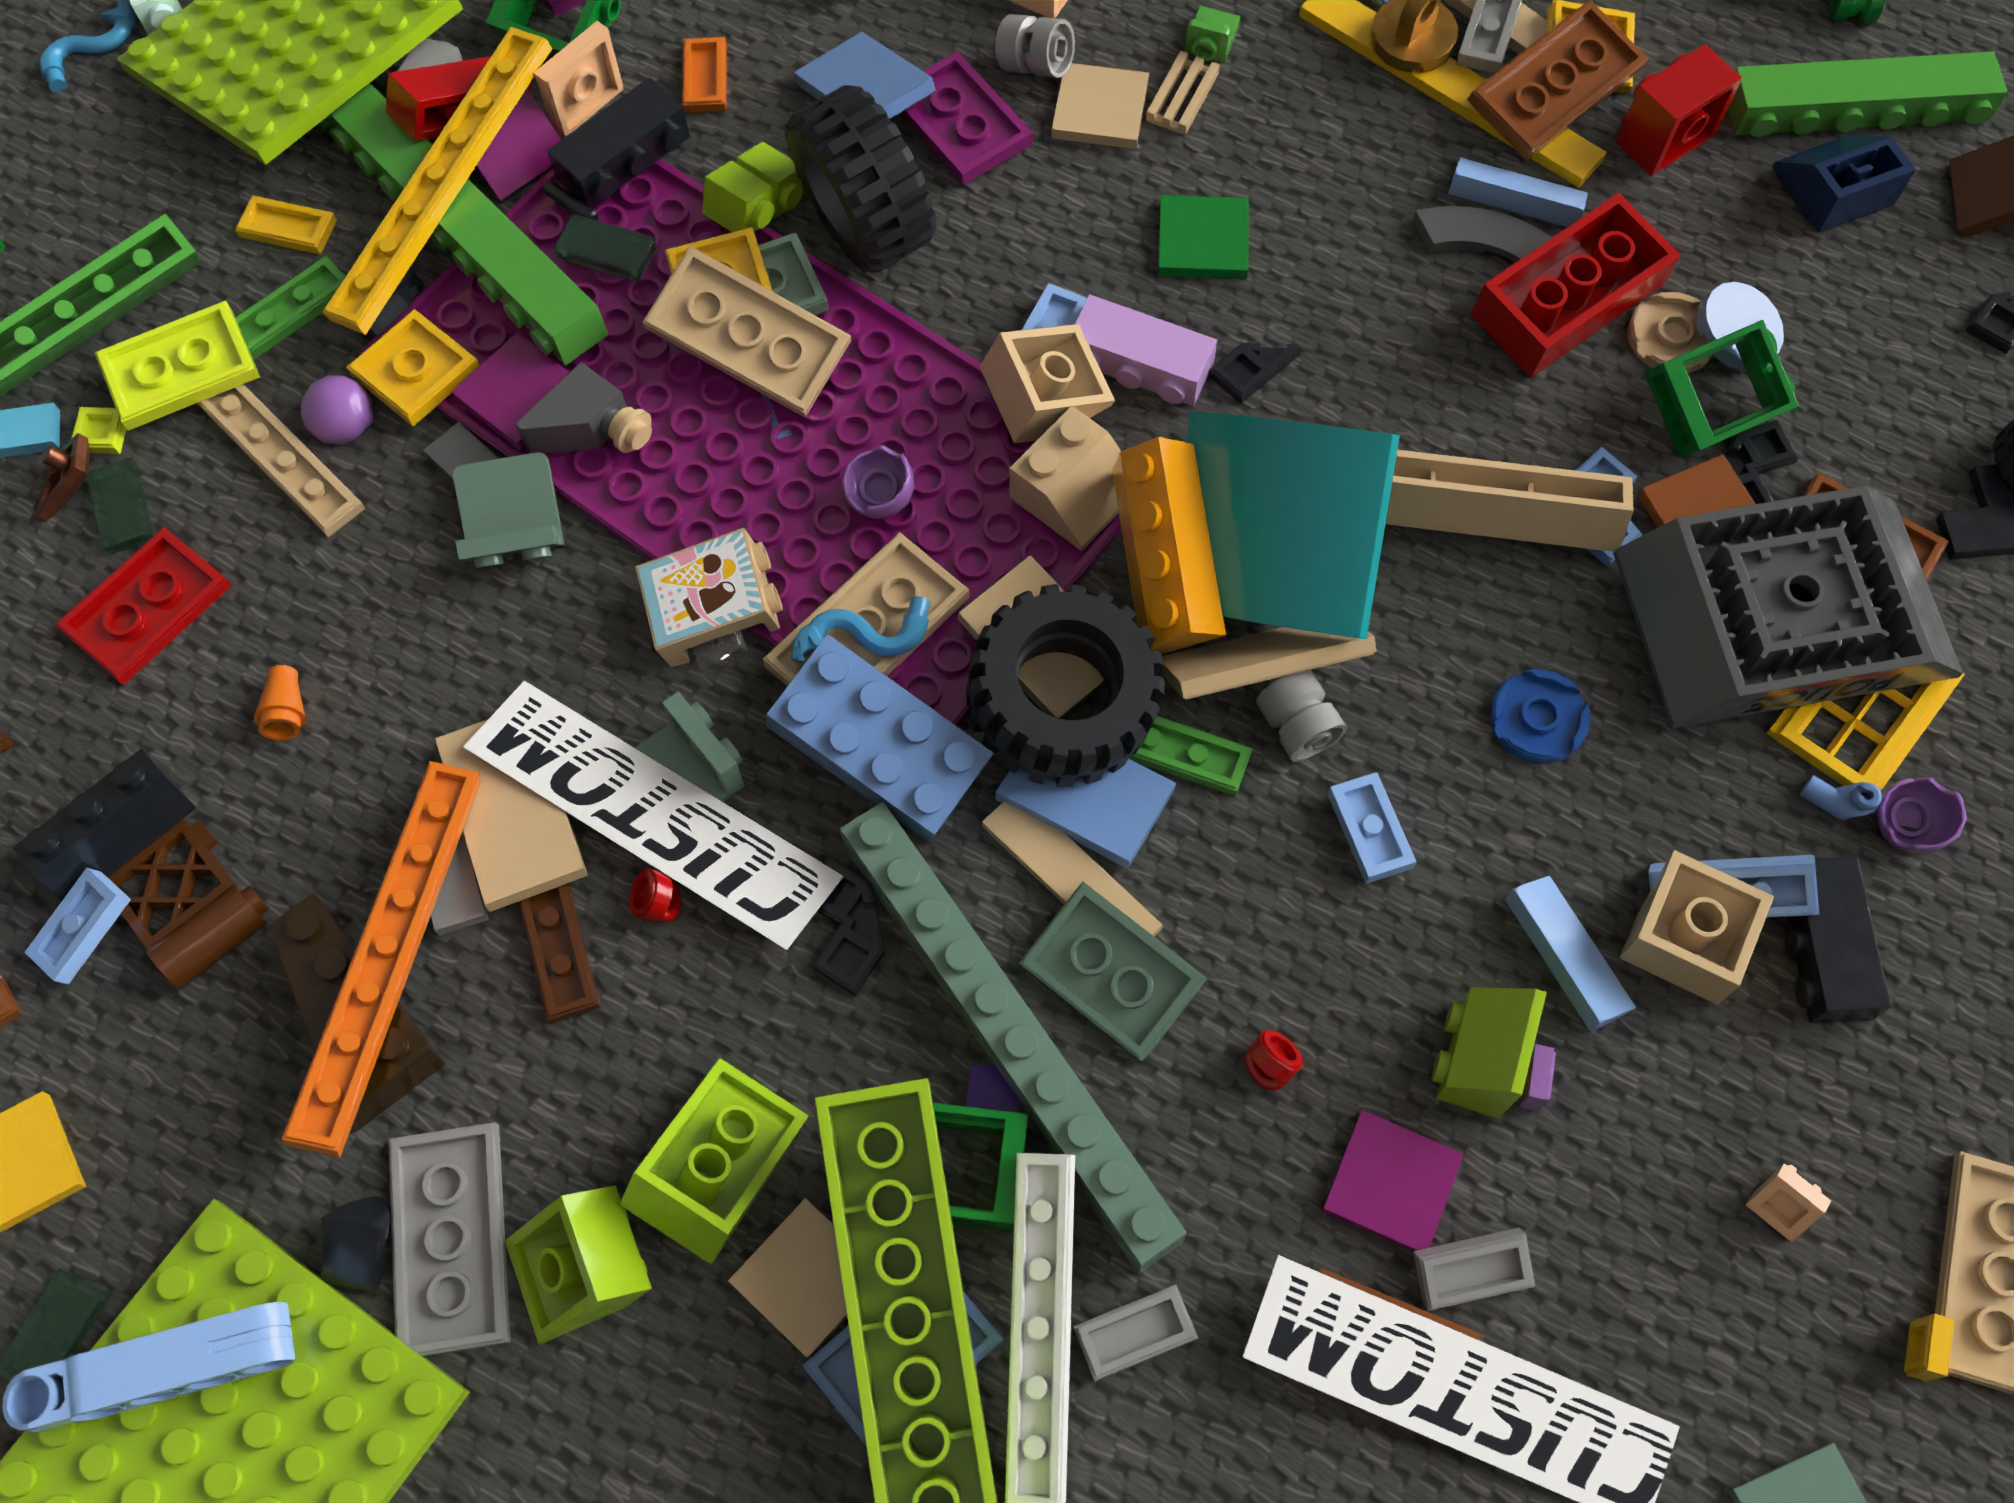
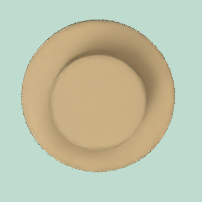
M632 407L621 409L612 419L608 429V435L613 440L614 446L623 453L642 448L648 442L652 433L651 416L643 409H633Z

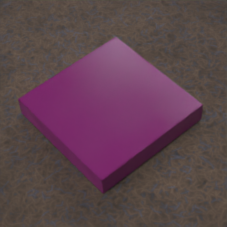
M528 88L475 167V170L498 202L552 167L547 150L561 141V138Z
M517 332L451 393L458 404L517 450L521 451L525 446L515 424L570 372L551 357L543 354L539 348Z
M1361 1110L1321 1212L1411 1252L1430 1248L1464 1154Z

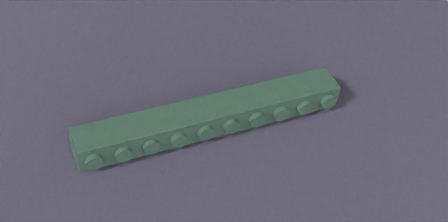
M882 801L842 826L840 832L845 850L865 879L870 882L871 888L993 1065L998 1068L1020 1100V1104L1055 1154L1075 1155V1184L1137 1274H1140L1181 1245L1186 1237V1230L885 803Z

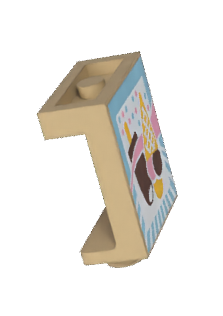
M745 528L635 566L655 650L670 667L690 662L688 648L750 626L764 623L770 632L780 629L776 612L782 611L783 608L775 585L773 583L768 584L765 571L771 569L768 553L762 542L754 543Z

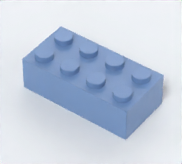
M828 634L766 715V727L875 805L883 801L897 821L929 843L993 755V752Z

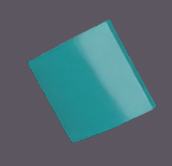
M1190 411L1185 442L1192 443L1195 447L1223 617L1367 639L1400 435L1269 418Z

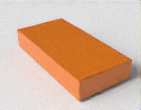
M725 37L683 39L682 106L685 113L727 111V44Z

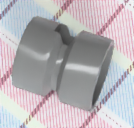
M1009 14L998 27L995 41L996 59L1002 70L1019 74L1034 73L1037 76L1063 77L1072 64L1075 50L1074 31L1071 24L1066 19L1041 17L1037 19L1034 16Z
M1311 670L1280 677L1267 686L1256 700V704L1268 724L1272 728H1280L1278 732L1280 735L1279 742L1293 762H1301L1330 748L1347 731L1346 724L1332 703H1322L1326 693Z

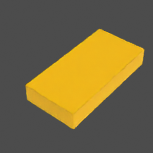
M252 195L235 231L240 238L321 255L337 219L332 212Z

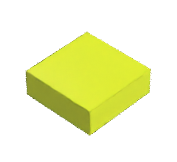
M80 407L72 438L77 433L87 437L90 453L120 454L126 428L122 424L116 408Z

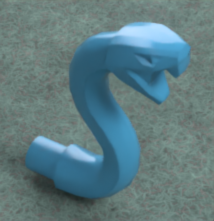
M116 0L117 7L115 9L100 14L103 20L113 24V28L109 32L97 37L86 35L67 36L55 41L46 48L39 60V68L43 80L48 83L52 92L56 93L67 89V83L64 78L65 71L62 67L65 57L76 52L90 54L107 53L125 43L132 29L137 25V15L129 0Z
M912 596L908 612L903 616L902 628L896 636L892 637L879 635L862 616L853 611L832 609L822 612L814 617L808 625L801 628L793 641L791 660L804 665L806 663L804 658L816 650L829 630L835 628L848 630L862 646L875 654L884 656L902 655L913 650L922 641L929 623L927 613L930 601L924 597Z

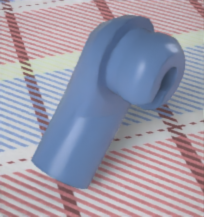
M1814 775L1808 779L1799 793L1800 797L1839 820L1873 813L1878 809L1882 800L1880 789L1870 782H1859L1834 788Z

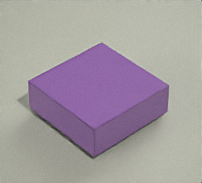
M1534 1045L1523 1093L1518 1099V1108L1537 1111L1550 1100L1556 1056L1554 1048Z

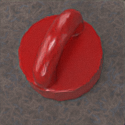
M648 868L640 872L636 876L629 894V907L632 915L637 919L650 922H671L675 920L680 913L682 904L680 889L676 882L658 870Z
M1264 1030L1247 1050L1245 1063L1249 1074L1256 1083L1265 1089L1275 1091L1283 1088L1303 1067V1058L1295 1044L1287 1037L1273 1030Z

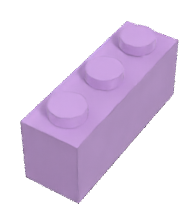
M1090 294L1075 324L1080 325L1103 374L1116 378L1121 385L1127 388L1136 389L1141 387L1158 393L1168 403L1180 404L1183 402L1191 406L1195 405L1209 375V369L1214 365L1217 339Z

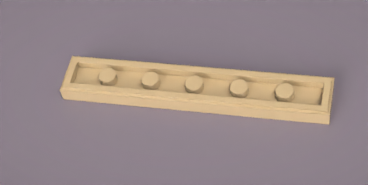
M244 384L196 403L327 537H330L365 509L362 502Z

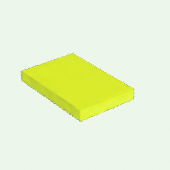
M227 301L220 302L95 352L119 418L128 431L260 378L239 325Z

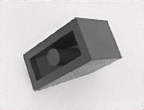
M580 362L515 425L526 450L530 453L539 452L543 454L598 449L610 438L608 429L614 416L627 406L619 389Z

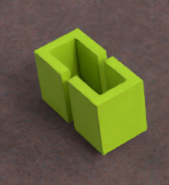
M765 142L759 143L738 156L737 164L731 160L705 176L702 214L731 232L751 227L755 232L759 228H764L772 218L775 219L787 210L795 208L802 197V182L794 169L793 160Z

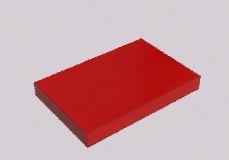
M163 527L61 618L55 626L118 682L124 685L232 585L228 579Z

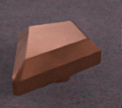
M77 433L60 450L47 446L42 451L40 462L48 465L49 468L35 512V518L43 522L48 521L66 505L88 476L90 448L87 437Z

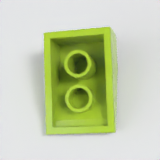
M719 1058L633 1173L619 1205L712 1265L809 1115Z

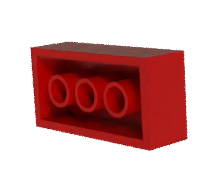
M1617 193L1486 282L1470 315L1520 368L1532 378L1661 288L1681 257V254L1620 193Z

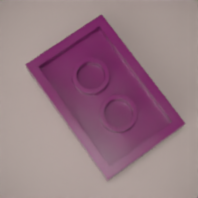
M958 51L923 70V72L932 77L935 91L899 113L962 185L967 184L1033 145V132Z

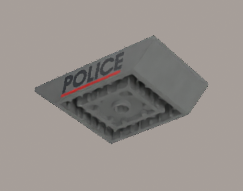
M1868 485L1676 518L1617 548L1613 553L1671 729L1959 678L1963 674L1896 502ZM1799 584L1807 588L1812 594V601L1802 602L1794 598L1790 593L1789 585Z

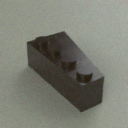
M313 893L272 922L269 927L315 1053L357 944L335 914ZM400 1002L397 1004L351 1127L355 1131H359L445 1065V1062Z

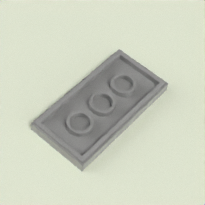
M494 1122L388 1139L395 1336L405 1344L410 1345V1348L424 1357L511 1343L499 1125Z

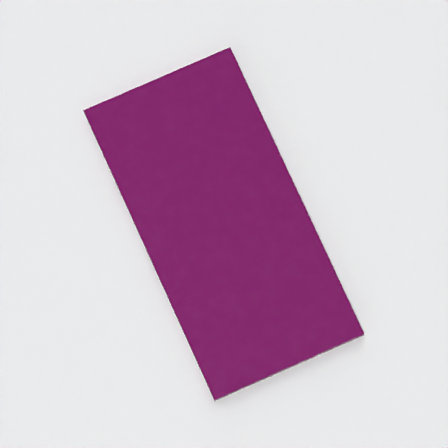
M659 159L643 174L637 175L616 190L610 198L594 206L592 209L598 212L599 219L596 224L588 225L543 193V185L550 180L567 190L556 180L552 168L504 215L598 306L609 335L566 366L552 352L548 356L569 372L582 362L619 389L623 394L627 407L643 409L650 414L652 420L650 439L638 450L634 449L631 452L623 453L614 446L613 440L609 438L598 449L543 453L549 459L555 494L650 561L745 528L754 543L762 542L768 553L771 569L765 571L768 584L773 583L775 585L783 608L782 611L776 612L780 629L770 632L764 623H759L746 629L773 648L782 642L899 532L902 533L970 590V598L887 677L958 727L972 709V707L966 704V688L971 660L977 640L957 620L958 613L1030 555L1065 592H1069L1071 584L1077 585L1121 533L1119 513L1081 551L1010 498L1009 468L1036 441L1014 444L979 367L981 363L806 251L805 253L824 291L829 306L828 311L815 316L851 335V342L806 418L770 399L778 421V425L773 429L771 425L773 421L772 408L766 400L762 399L760 392L647 330L642 323L669 280V276L672 275L665 250L731 233L728 229L702 214L704 186L664 160ZM767 226L759 228L754 232L758 245L783 237ZM454 262L360 353L362 354L414 309L473 355L479 365H482L517 332L536 346L529 334L530 330L526 326L519 329L506 314L503 308L504 304L499 299L492 302L480 288L477 282L478 278L474 274L466 276ZM452 393L434 408L455 424L460 422L479 441L503 458L530 454L525 447L521 451L517 450L458 404ZM785 430H790L792 433L790 436L777 439L778 435ZM883 445L898 454H904L913 471L914 491L908 505L895 516L873 519L859 514L847 503L841 482L847 464L859 453L873 450Z

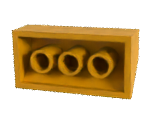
M1156 437L1120 451L1112 470L1134 610L1138 615L1136 619L1137 627L1148 626L1153 634L1155 641L1150 651L1158 650L1161 654H1165L1225 636L1226 630L1194 444Z

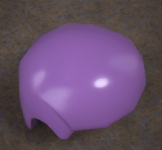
M328 375L313 382L306 391L301 402V417L305 428L321 442L344 445L358 439L365 428L373 423L372 402L374 400L360 383L346 376Z
M883 445L873 450L859 453L847 464L841 482L847 503L859 514L873 519L895 516L908 505L914 491L913 471L904 454H898Z
M1928 777L1908 778L1897 781L1882 793L1881 803L1875 811L1878 826L1884 839L1894 847L1910 854L1935 853L1961 835L1967 820L1961 795L1957 791L1945 789L1933 778ZM1899 825L1918 828V830L1915 832L1906 831Z

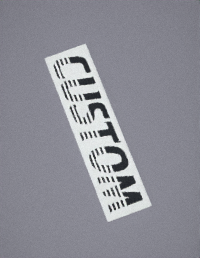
M526 681L520 684L463 746L476 756L786 950L844 877Z
M1280 1255L1277 1257L1243 1355L1245 1359L1579 1503H1655L1680 1428L1676 1424Z

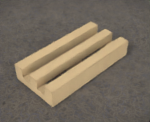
M1180 51L1147 110L1146 121L1186 135L1219 74L1220 64L1211 62L1208 67L1203 65V58L1196 56L1194 61L1188 60V53ZM1183 70H1188L1164 116L1159 115ZM1198 74L1203 75L1204 77L1179 122L1175 121L1174 118Z

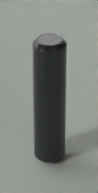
M552 180L547 181L543 185L544 194L586 224L594 225L599 219L598 212Z

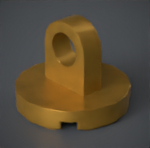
M1390 0L1382 5L1374 17L1371 32L1373 38L1372 45L1375 53L1387 65L1400 71L1412 72L1413 68H1424L1423 72L1430 71L1444 64L1454 51L1458 25L1454 15L1441 3V0Z

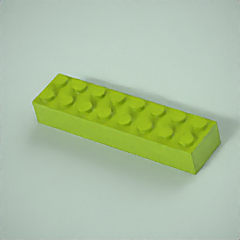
M925 1078L816 1097L815 1102L875 1503H997L929 1080Z

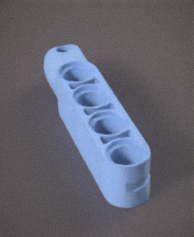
M274 1302L252 1306L24 1370L14 1376L6 1388L2 1405L4 1418L10 1427L19 1431H44L73 1422L88 1421L114 1415L291 1365L296 1360L288 1303Z

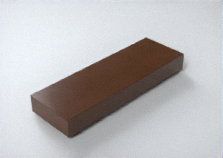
M567 883L519 901L547 1021L552 1024L600 1009L601 1006L570 884Z

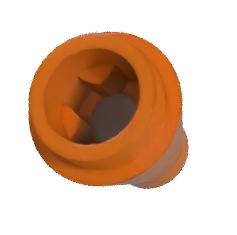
M276 665L267 671V680L254 714V722L258 726V731L265 738L275 741L291 740L299 735L300 728L306 723L298 685V672L293 667Z

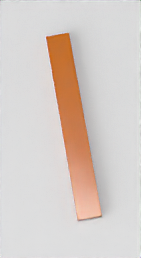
M432 761L429 762L283 1133L282 1142L284 1146L337 1158L341 1157L481 783L480 772Z

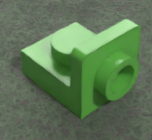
M1200 6L1196 18L1191 19L1187 26L1185 52L1193 54L1195 57L1203 58L1204 61L1216 60L1225 63L1239 28L1240 16Z

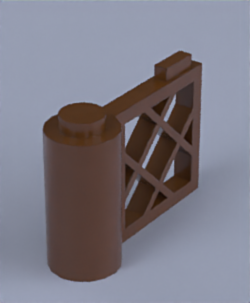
M185 819L108 877L119 888L135 875H149L143 897H129L131 900L121 912V915L146 947V952L155 966L179 990L183 989L265 926L268 922L262 914L270 909L250 885L244 890L239 888L212 853L211 849L218 842L200 820L192 826ZM186 838L191 844L186 865H165L168 851ZM201 859L206 863V865H200ZM163 876H183L177 897H157ZM197 876H216L221 883L203 898L191 897ZM133 908H139L138 914ZM153 909H174L170 923L153 935L148 929Z

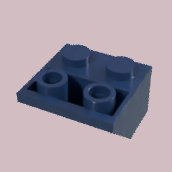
M1849 134L1775 161L1772 166L1818 233L1894 205L1916 171L1892 137Z

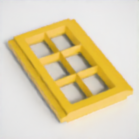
M1963 673L1959 678L1922 684L1912 699L1907 698L1895 689L1866 694L1852 715L1832 701L1785 708L1766 734L1842 786L1859 782H1870L1875 784L1881 791L1965 674ZM1880 693L1904 708L1885 736L1860 721ZM1821 707L1845 723L1826 750L1801 735ZM1853 729L1877 744V747L1858 772L1834 757Z

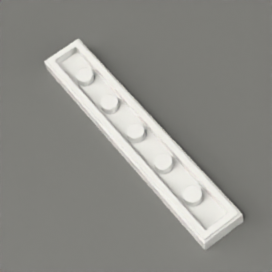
M1017 1153L1005 1503H1066L1075 1155Z

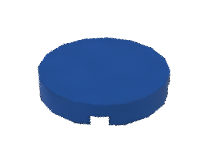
M1532 669L1523 671L1521 675H1516L1513 678L1510 677L1502 682L1491 701L1489 721L1495 738L1509 753L1527 762L1548 764L1563 761L1579 749L1590 730L1591 712L1588 703L1586 702L1585 704L1583 698L1579 695L1580 690L1571 680L1556 672Z

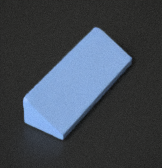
M1460 157L1448 194L1569 227L1582 217L1588 192Z
M1814 855L1699 861L1773 895L1774 899L1767 917L1819 915ZM1666 863L1650 864V891Z
M1550 876L1520 885L1511 890L1505 899L1590 1032L1636 1008Z

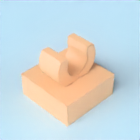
M1784 1163L1752 1194L1746 1206L1790 1242H1793L1826 1212L1831 1200L1821 1193L1819 1186L1816 1184L1812 1186L1796 1173L1797 1169L1794 1166H1787Z

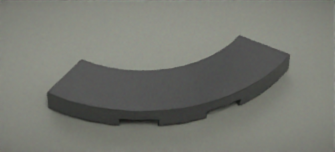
M1467 206L1431 207L1416 210L1412 220L1430 254L1447 251L1478 253L1490 251L1513 261L1512 265L1552 238L1537 227L1518 218L1483 208Z

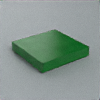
M1161 195L1158 276L1247 279L1249 198Z

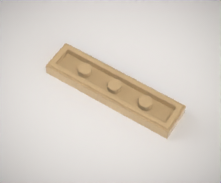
M1005 802L1000 804L982 821V827L1063 904L1067 902L1083 881L1151 935L1155 936L1162 930L1163 925L1065 833Z

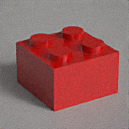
M1706 44L1688 55L1686 53L1679 55L1666 69L1656 75L1653 73L1647 75L1637 84L1633 91L1635 97L1631 107L1621 121L1623 127L1616 144L1652 177L1716 135L1742 77Z

